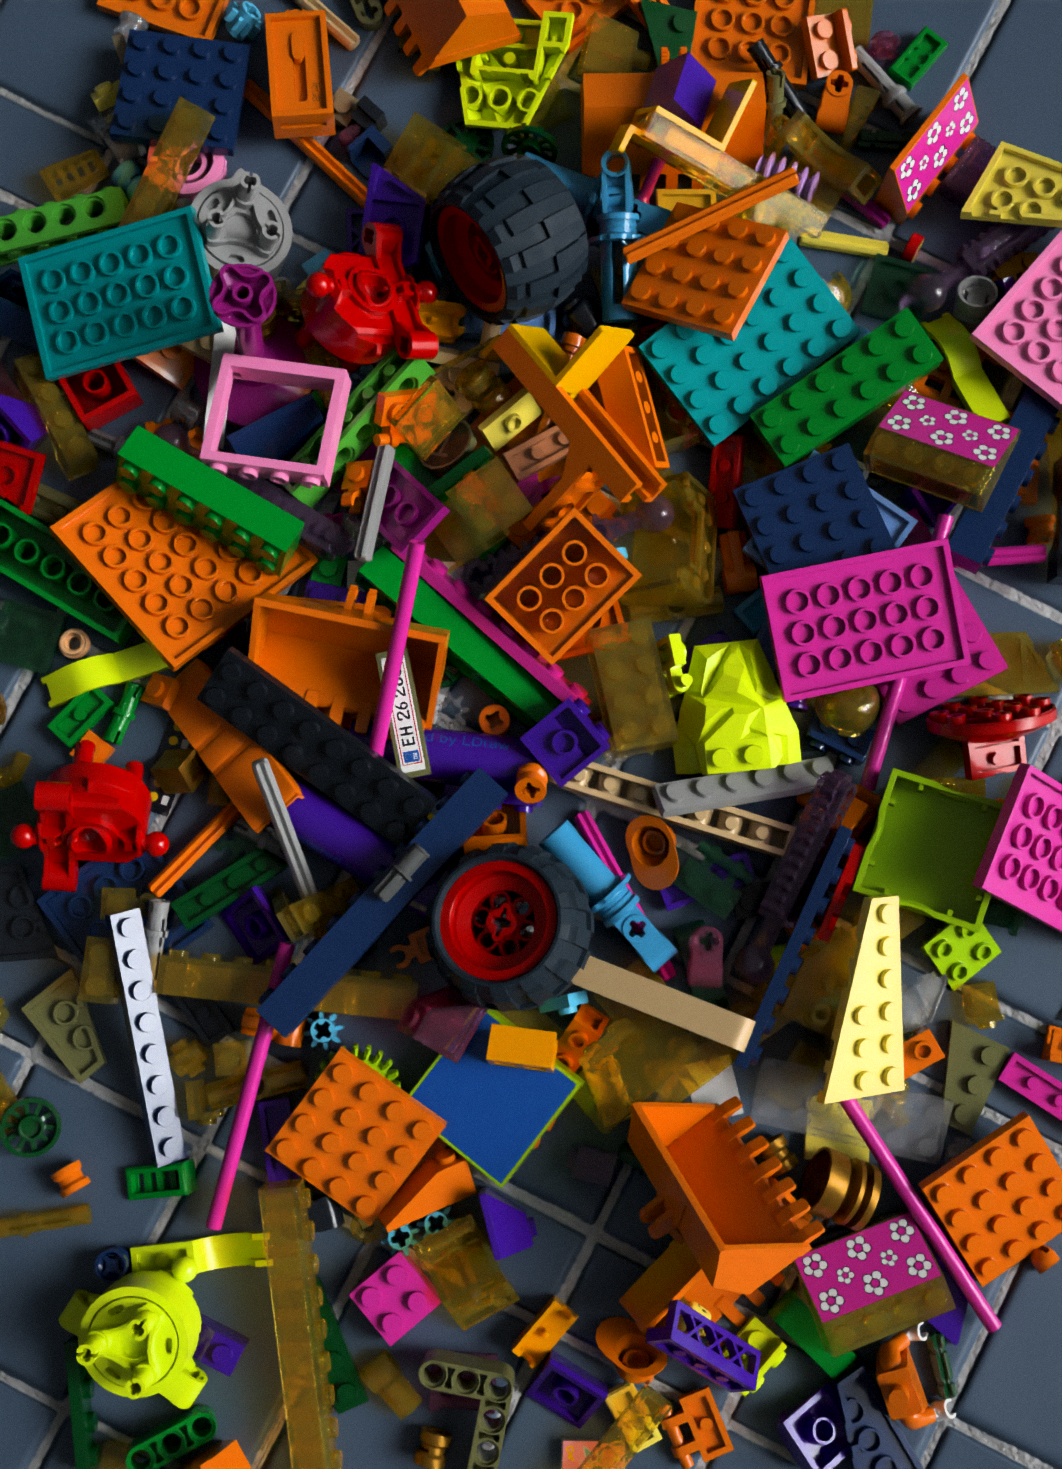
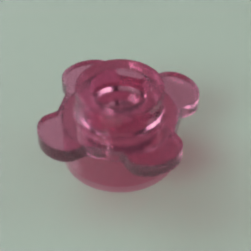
M887 30L877 32L871 38L872 48L868 51V54L873 59H894L898 55L896 48L901 43L900 37Z

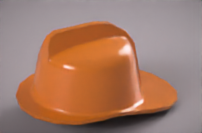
M641 815L631 821L625 834L632 868L637 880L644 887L651 890H663L674 882L679 871L676 836L673 830L660 818L652 815Z
M618 1316L602 1321L596 1329L595 1340L599 1350L614 1363L618 1375L629 1383L640 1384L645 1382L650 1384L654 1376L663 1371L667 1364L668 1355L646 1343V1335L636 1326L637 1323L632 1320Z

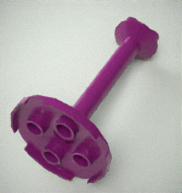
M226 264L221 267L209 288V302L214 314L222 322L235 327L234 354L316 365L311 347L302 348L297 344L295 333L298 329L286 319L276 316L275 334L271 338L263 340L261 324L271 316L277 300V290L272 276L263 269L251 264ZM194 356V381L203 402L207 405L211 364ZM234 379L228 402L226 423L242 429L308 393L312 394L313 389Z

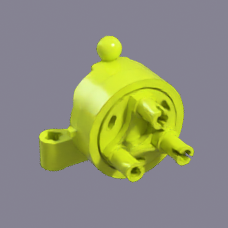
M185 1256L176 1259L172 1265V1274L162 1270L158 1272L136 1271L129 1273L111 1284L101 1295L92 1294L86 1290H76L58 1321L66 1331L78 1337L77 1362L85 1366L91 1377L104 1389L132 1400L160 1393L178 1408L189 1409L208 1381L205 1372L196 1366L192 1358L197 1348L202 1325L200 1311L193 1298L194 1293L186 1284L196 1277L198 1270L197 1264L192 1258Z

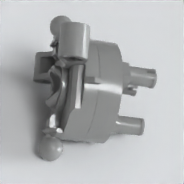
M240 168L231 178L219 180L206 186L197 194L193 202L187 198H180L174 202L172 211L190 205L196 210L212 282L221 267L226 264H251L263 269L272 276L277 290L278 301H286L292 296L294 290L292 282L286 277H278L292 243L293 230L291 219L281 200L261 184L260 177L256 173H253L251 176L250 172Z

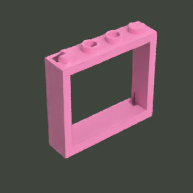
M223 353L199 457L201 462L224 476L227 473L238 474L247 480H257L258 477L266 478L281 485H286L288 482L301 483L302 486L312 489V486L330 487L352 383L347 369ZM234 379L332 392L317 465L217 451Z

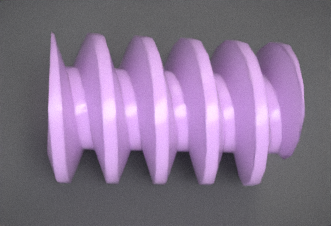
M773 151L768 158H765L763 154L755 167L750 185L752 186L787 169V157L784 156L779 163H776V152ZM795 161L790 167H793L796 172L798 162ZM807 166L801 173L797 172L799 184L784 191L783 200L788 202L794 197V205L797 207L806 201V209L818 187L820 172L817 171L812 178L808 177L809 167Z

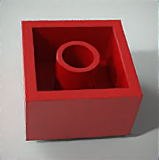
M122 362L59 379L81 422L89 431L94 428L99 429L145 404Z

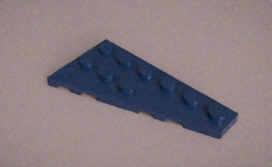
M858 1363L833 1381L852 1469H924L896 1420H891L885 1401L864 1365Z

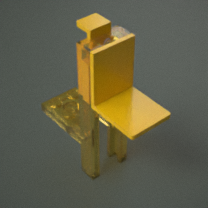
M751 78L729 83L705 133L659 105L637 109L630 124L620 125L608 152L614 155L622 154L628 142L724 198L748 188L767 177L726 154L724 151L757 85V81ZM788 190L733 215L738 218L785 229L792 238H801L803 233L811 238H820L830 217L829 214Z

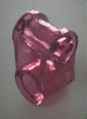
M700 926L692 933L690 958L687 968V985L689 987L721 988L723 979V936L716 928ZM706 932H709V936L714 938V944H709L708 949L705 950V945L701 944L699 940L700 937L706 936Z

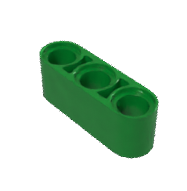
M790 1288L767 1312L832 1379L835 1380L840 1377L857 1358V1355Z
M208 1405L195 1406L135 1438L127 1447L125 1462L127 1469H158L210 1441L217 1430L215 1411ZM206 1417L211 1422L210 1426L205 1430H197L193 1426L197 1418ZM174 1433L181 1440L175 1446H167L164 1444L163 1438L167 1434ZM137 1450H145L150 1454V1458L146 1462L140 1463L135 1461L132 1455Z

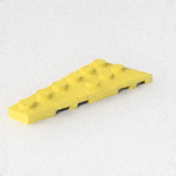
M1001 141L962 208L960 219L1062 228V163Z
M888 894L864 897L855 934L858 940L855 956L849 959L847 970L851 971L848 986L842 989L831 1036L834 1041L830 1060L825 1062L823 1072L827 1073L823 1091H818L816 1102L827 1104L904 1090L898 895Z

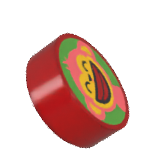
M917 233L910 236L901 255L902 262L909 265L914 263L924 243V236Z

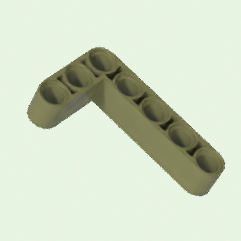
M439 1348L428 1350L422 1358L418 1371V1378L424 1387L481 1400L467 1469H498L515 1381L513 1368L502 1361ZM430 1364L439 1365L442 1368V1372L432 1373L428 1370L427 1366ZM470 1371L474 1374L475 1378L465 1380L459 1373ZM500 1377L507 1384L503 1387H498L491 1380ZM488 1410H496L501 1414V1416L498 1418H490L486 1415L485 1412ZM490 1442L495 1448L485 1450L479 1444Z

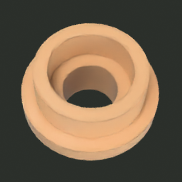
M71 628L60 636L59 649L69 659H80L90 650V638L81 629ZM79 639V648L71 649V642Z

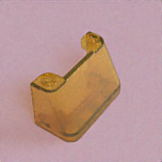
M688 471L664 477L663 479L668 485L652 502H643L637 493L633 491L630 494L632 499L629 502H622L620 510L623 518L634 526L631 564L642 576L618 601L625 606L698 607L710 604L713 600L718 520V508L713 495Z

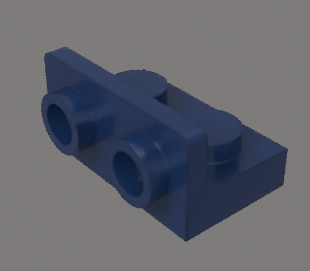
M820 704L803 738L809 741L808 746L821 753H825L827 750L837 755L836 760L840 763L853 767L854 764L860 766L864 763L865 755L872 743L875 730Z

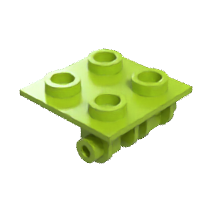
M944 923L945 927L943 929H936V934L932 935L928 940L924 939L922 941L923 945L919 948L920 951L927 958L930 957L952 991L957 990L1002 952L983 923L979 933Z

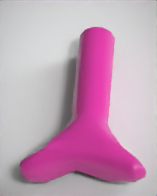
M654 157L640 192L635 199L650 204V196L666 162L665 160ZM634 204L633 213H640L637 211L638 205Z

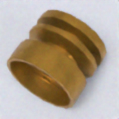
M824 1146L813 1155L806 1168L800 1190V1199L804 1198L811 1208L807 1213L823 1219L831 1217L832 1221L839 1225H844L855 1231L860 1230L869 1222L876 1209L882 1186L881 1171L874 1164L864 1162L858 1158L850 1160L847 1154Z

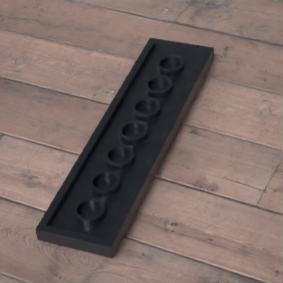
M233 646L227 649L196 698L397 847L403 841L407 844L415 835L414 829L430 814L440 800Z

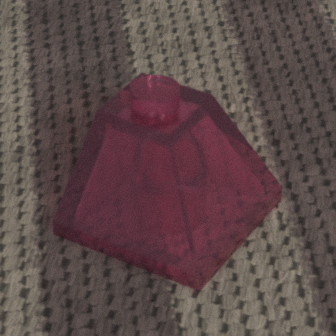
M447 986L411 1000L395 1029L449 1060L458 1063L488 1009L464 999L461 994Z

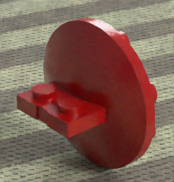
M1032 694L1014 695L1013 699L988 700L987 696H977L969 698V705L961 706V702L957 701L943 703L941 710L930 712V715L926 718L927 731L933 734L962 742L965 779L977 780L991 777L998 773L1015 772L1019 763L1027 764L1025 735L1033 733L1056 720L1057 708L1056 705L1050 702V697L1033 698Z

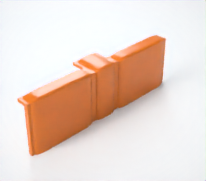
M196 658L175 678L182 685L170 711L167 712L190 744L199 753L205 765L214 774L218 783L250 827L259 834L272 820L252 770L251 764L253 761L260 758L268 759L286 808L297 798L303 799L304 796L299 785L279 759L196 699L213 673L212 668L208 664Z

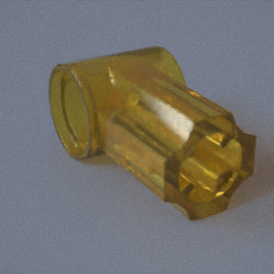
M386 1349L380 1351L358 1371L366 1386L373 1393H379L400 1420L410 1415L423 1400L402 1375V1369L398 1362Z

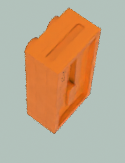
M302 8V10L293 9L280 13H265L271 115L275 139L336 135L325 10L306 11Z

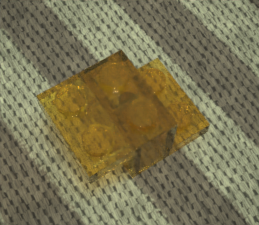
M414 112L384 166L400 176L399 180L425 198L431 205L433 200L438 198L440 191L458 173L481 161L465 151L467 148L465 144L418 112Z
M495 457L445 492L449 499L443 505L450 512L433 530L461 569L511 534L508 527L534 509L499 458Z
M471 1214L464 1218L456 1219L451 1225L435 1234L426 1236L422 1241L413 1245L417 1257L431 1276L441 1303L463 1331L520 1300L516 1289L505 1275L500 1261H495L489 1239Z

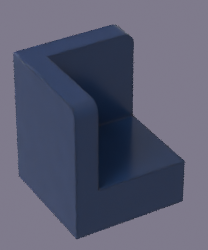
M373 125L346 147L348 161L367 181H369L372 163L385 168L395 159L393 145Z

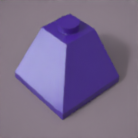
M0 394V440L36 450L55 428L35 405Z
M488 1186L480 1187L479 1198L495 1261L532 1247V1237L538 1236L534 1217L527 1218L524 1208Z

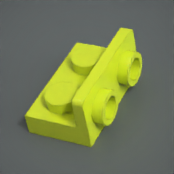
M753 1314L735 1336L761 1351L756 1385L757 1391L765 1380L763 1375L770 1367L776 1368L785 1358L786 1353L784 1350L787 1348V1345ZM727 1347L722 1351L725 1358L729 1356ZM742 1354L740 1358L744 1369L747 1371L749 1356ZM745 1391L739 1393L745 1397L749 1392L753 1394L756 1391Z

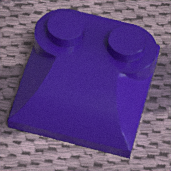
M829 1382L824 1383L793 1409L786 1410L779 1416L777 1420L778 1434L801 1469H833L849 1454L836 1394Z

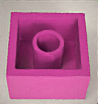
M397 1250L394 1255H390L356 1284L349 1293L351 1299L390 1347L441 1304L443 1297L410 1255L406 1256L403 1250Z

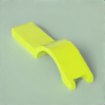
M948 312L942 314V318L929 323L926 321L920 323L928 337L934 339L944 353L952 377V386L967 412L1004 425L1008 424L1010 415L982 369L977 347L969 340L971 335L964 325Z
M145 642L115 653L92 656L76 661L41 678L42 685H47L51 697V701L48 704L52 709L67 704L71 699L85 692L109 685L125 684L126 681L133 682L150 676L153 672L159 673L170 668L152 647Z
M271 1231L233 1232L191 1240L133 1246L130 1248L132 1272H158L162 1270L172 1274V1265L175 1260L185 1256L192 1258L196 1262L197 1274L233 1266H272L275 1262L274 1257H270L268 1239L272 1238Z

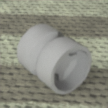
M978 275L966 277L959 284L952 316L964 325L969 334H972L994 309L998 297L996 284L991 279Z

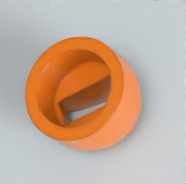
M1046 1245L1035 1249L1031 1253V1262L1039 1274L1045 1272L1060 1260L1056 1252Z

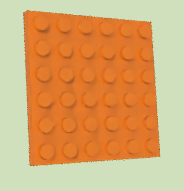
M196 426L171 445L201 462L199 457L204 432ZM227 473L225 475L262 497L246 479L238 474ZM118 482L113 483L50 526L49 529L51 535L173 672L253 614V604L256 596H262L266 592L273 594L281 593L312 570L314 565L319 562L317 557L300 540L296 552L280 576L274 573H265L250 559L234 555L226 545L219 541L213 542L202 535L200 530L191 525L186 526L179 523L166 510L155 509L142 496L126 492L119 486Z

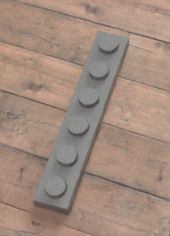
M829 756L787 765H777V767L770 769L721 773L654 784L652 794L661 817L665 818L818 792L824 785L827 784L835 787L840 781Z

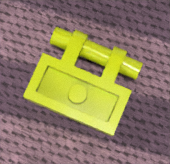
M680 633L669 634L643 650L649 680L655 679L657 688L655 696L659 700L672 699L677 694L689 689L693 679L690 674L682 673L681 667L686 664L687 651L684 643H682Z

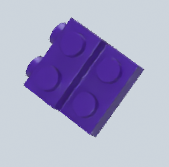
M571 695L519 738L560 788L611 746L608 739L612 735L601 722L595 725L587 716L591 712L587 704L580 697L574 700Z

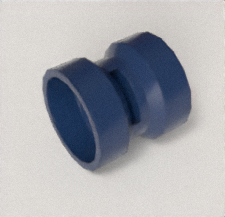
M121 1245L109 1247L96 1258L94 1264L95 1274L103 1282H116L131 1270V1254L129 1249Z

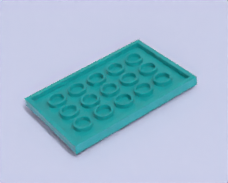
M191 205L18 258L45 378L48 381L52 382L224 332L222 321L214 314L209 302V288L212 284L196 210Z
M790 237L734 341L668 323L639 345L637 349L704 438L714 448L750 420V414L796 384L861 333V330Z

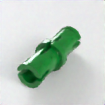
M129 681L125 683V688L117 706L112 707V718L105 734L102 736V739L119 746L122 745V740L131 720L134 721L137 716L134 712L145 691L144 687Z

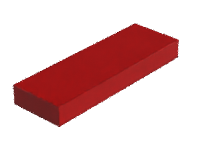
M729 435L712 448L705 527L737 530L739 509L732 496V490L742 485L746 436Z

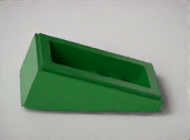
M193 1159L179 1160L159 1168L152 1166V1164L125 1168L128 1201L184 1196L197 1191ZM166 1171H169L170 1188H167ZM152 1172L156 1173L157 1189L155 1190ZM142 1173L144 1176L145 1191H141L139 1174Z

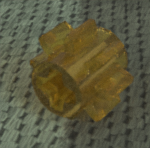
M182 1038L170 1047L174 1054L169 1056L168 1060L178 1076L183 1077L188 1074L190 1078H194L206 1069L202 1062L208 1059V1055L196 1039L188 1043L186 1038Z

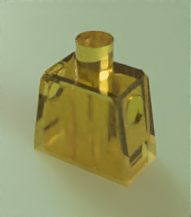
M595 11L587 21L576 76L583 77V73H631L632 67L646 71L651 60V52L636 48L639 38L638 31Z

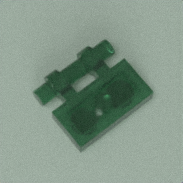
M702 839L696 850L706 857L701 864L690 857L672 885L722 920H725L742 896V893L732 886L737 879L748 886L755 875L746 870V865L739 860L735 862L723 854L722 848L716 844L712 846ZM713 863H716L729 873L724 880L709 870Z

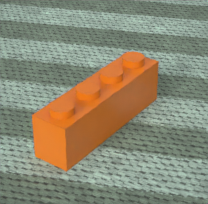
M625 346L596 380L602 394L601 404L653 468L660 472L670 468L642 358L637 347Z

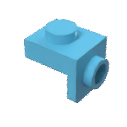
M582 990L560 995L559 997L554 996L545 1001L543 1006L539 1007L540 1013L558 1010L559 1016L578 1012L577 1005L589 1002L587 992Z

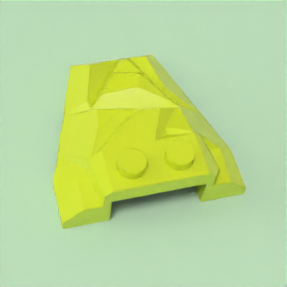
M544 11L542 20L513 18L523 40L456 61L461 81L460 94L466 127L507 131L508 128L521 126L522 123H526L529 126L570 46L574 13Z
M758 639L694 645L688 674L692 676L693 682L689 689L684 692L676 732L673 738L676 774L702 773V775L770 769L777 767V765L801 762L799 730L787 704L782 700L781 691Z

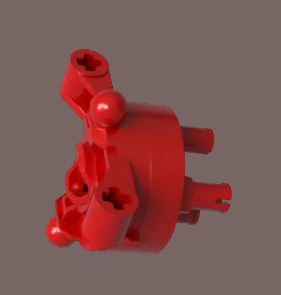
M367 222L363 227L361 235L365 256L348 251L330 254L317 272H313L307 277L306 286L301 296V311L305 323L295 333L296 342L302 348H309L317 340L325 349L341 358L343 368L347 369V372L350 373L357 371L362 364H372L382 360L394 347H396L397 353L402 359L433 360L439 349L438 338L434 332L430 331L421 322L418 311L420 304L430 305L436 301L438 296L437 287L429 280H422L416 284L413 276L405 273L401 261L403 233L398 224Z
M81 740V743L79 741L75 743L72 764L57 769L45 781H36L34 810L38 811L35 828L30 824L20 823L13 827L10 839L18 848L24 849L37 845L40 851L43 852L42 890L76 892L79 874L78 860L127 863L136 857H141L144 851L154 857L162 856L167 852L170 843L164 833L155 831L148 834L152 797L148 787L142 781L144 766L141 762L129 761L125 764V769L110 764L93 762L96 749L95 744L89 740Z

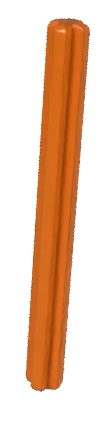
M247 79L244 97L272 122L270 96L252 79ZM313 137L289 138L357 204L365 208L367 188Z
M789 167L624 246L622 248L624 257L628 264H632L799 184L798 174L793 167Z

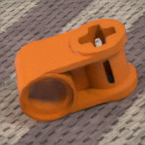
M836 70L827 77L818 105L814 129L844 134L853 87L852 77L847 72ZM835 87H839V92L835 91Z

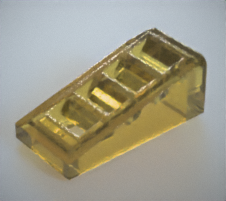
M861 85L856 87L851 99L848 120L839 148L840 154L846 155L850 150L860 129L863 128L877 103L880 94L879 90Z
M95 148L52 164L39 171L56 202L67 200L110 176L108 169ZM91 160L98 170L93 173L87 165ZM81 166L86 173L83 177H80L76 170ZM71 172L75 180L69 182L66 174ZM61 178L62 182L64 183L60 186H58L55 182V180Z

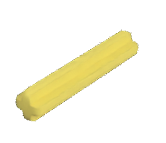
M804 227L799 236V244L801 246L883 260L887 257L889 251V243L887 241Z

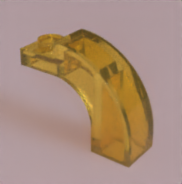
M797 110L779 134L789 145V150L815 173L817 171L820 172L822 179L864 206L883 182L881 176L867 162L853 156L837 145L806 113Z

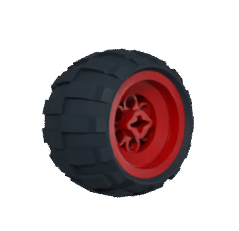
M520 154L488 158L458 173L446 184V187L438 194V198L434 199L431 204L429 238L437 266L448 287L459 302L476 317L489 324L495 323L500 326L538 318L563 302L575 290L574 286L582 281V274L587 271L588 239L579 208L561 179L537 159L533 160L527 155Z
M515 842L491 844V847H488L487 850L474 849L458 859L460 863L452 871L446 870L436 883L439 888L434 899L428 900L425 919L429 921V932H426L425 935L430 957L434 958L438 965L437 971L450 988L461 994L464 999L481 1007L501 1012L531 1010L543 1006L545 1001L554 996L559 997L573 985L571 980L580 968L584 970L591 954L588 951L590 938L594 936V915L590 911L589 896L582 882L566 864L551 853L533 845L523 846L517 845ZM529 904L528 912L520 915L519 907ZM510 921L511 923L509 928H501V922ZM527 926H533V935L529 938H525V928ZM492 935L494 944L490 947L488 936ZM515 942L516 951L509 955L506 951L507 945Z

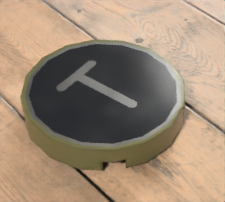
M458 418L448 419L437 424L429 430L430 438L421 441L418 449L419 460L428 472L435 475H445L474 452L477 439L473 429L466 421Z

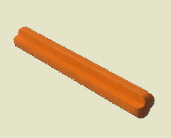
M232 801L148 884L147 887L153 895L158 898L161 897L237 821L242 814Z

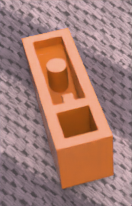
M453 1148L441 1150L436 1156L427 1159L393 1195L378 1215L377 1219L387 1233L476 1194L467 1160Z

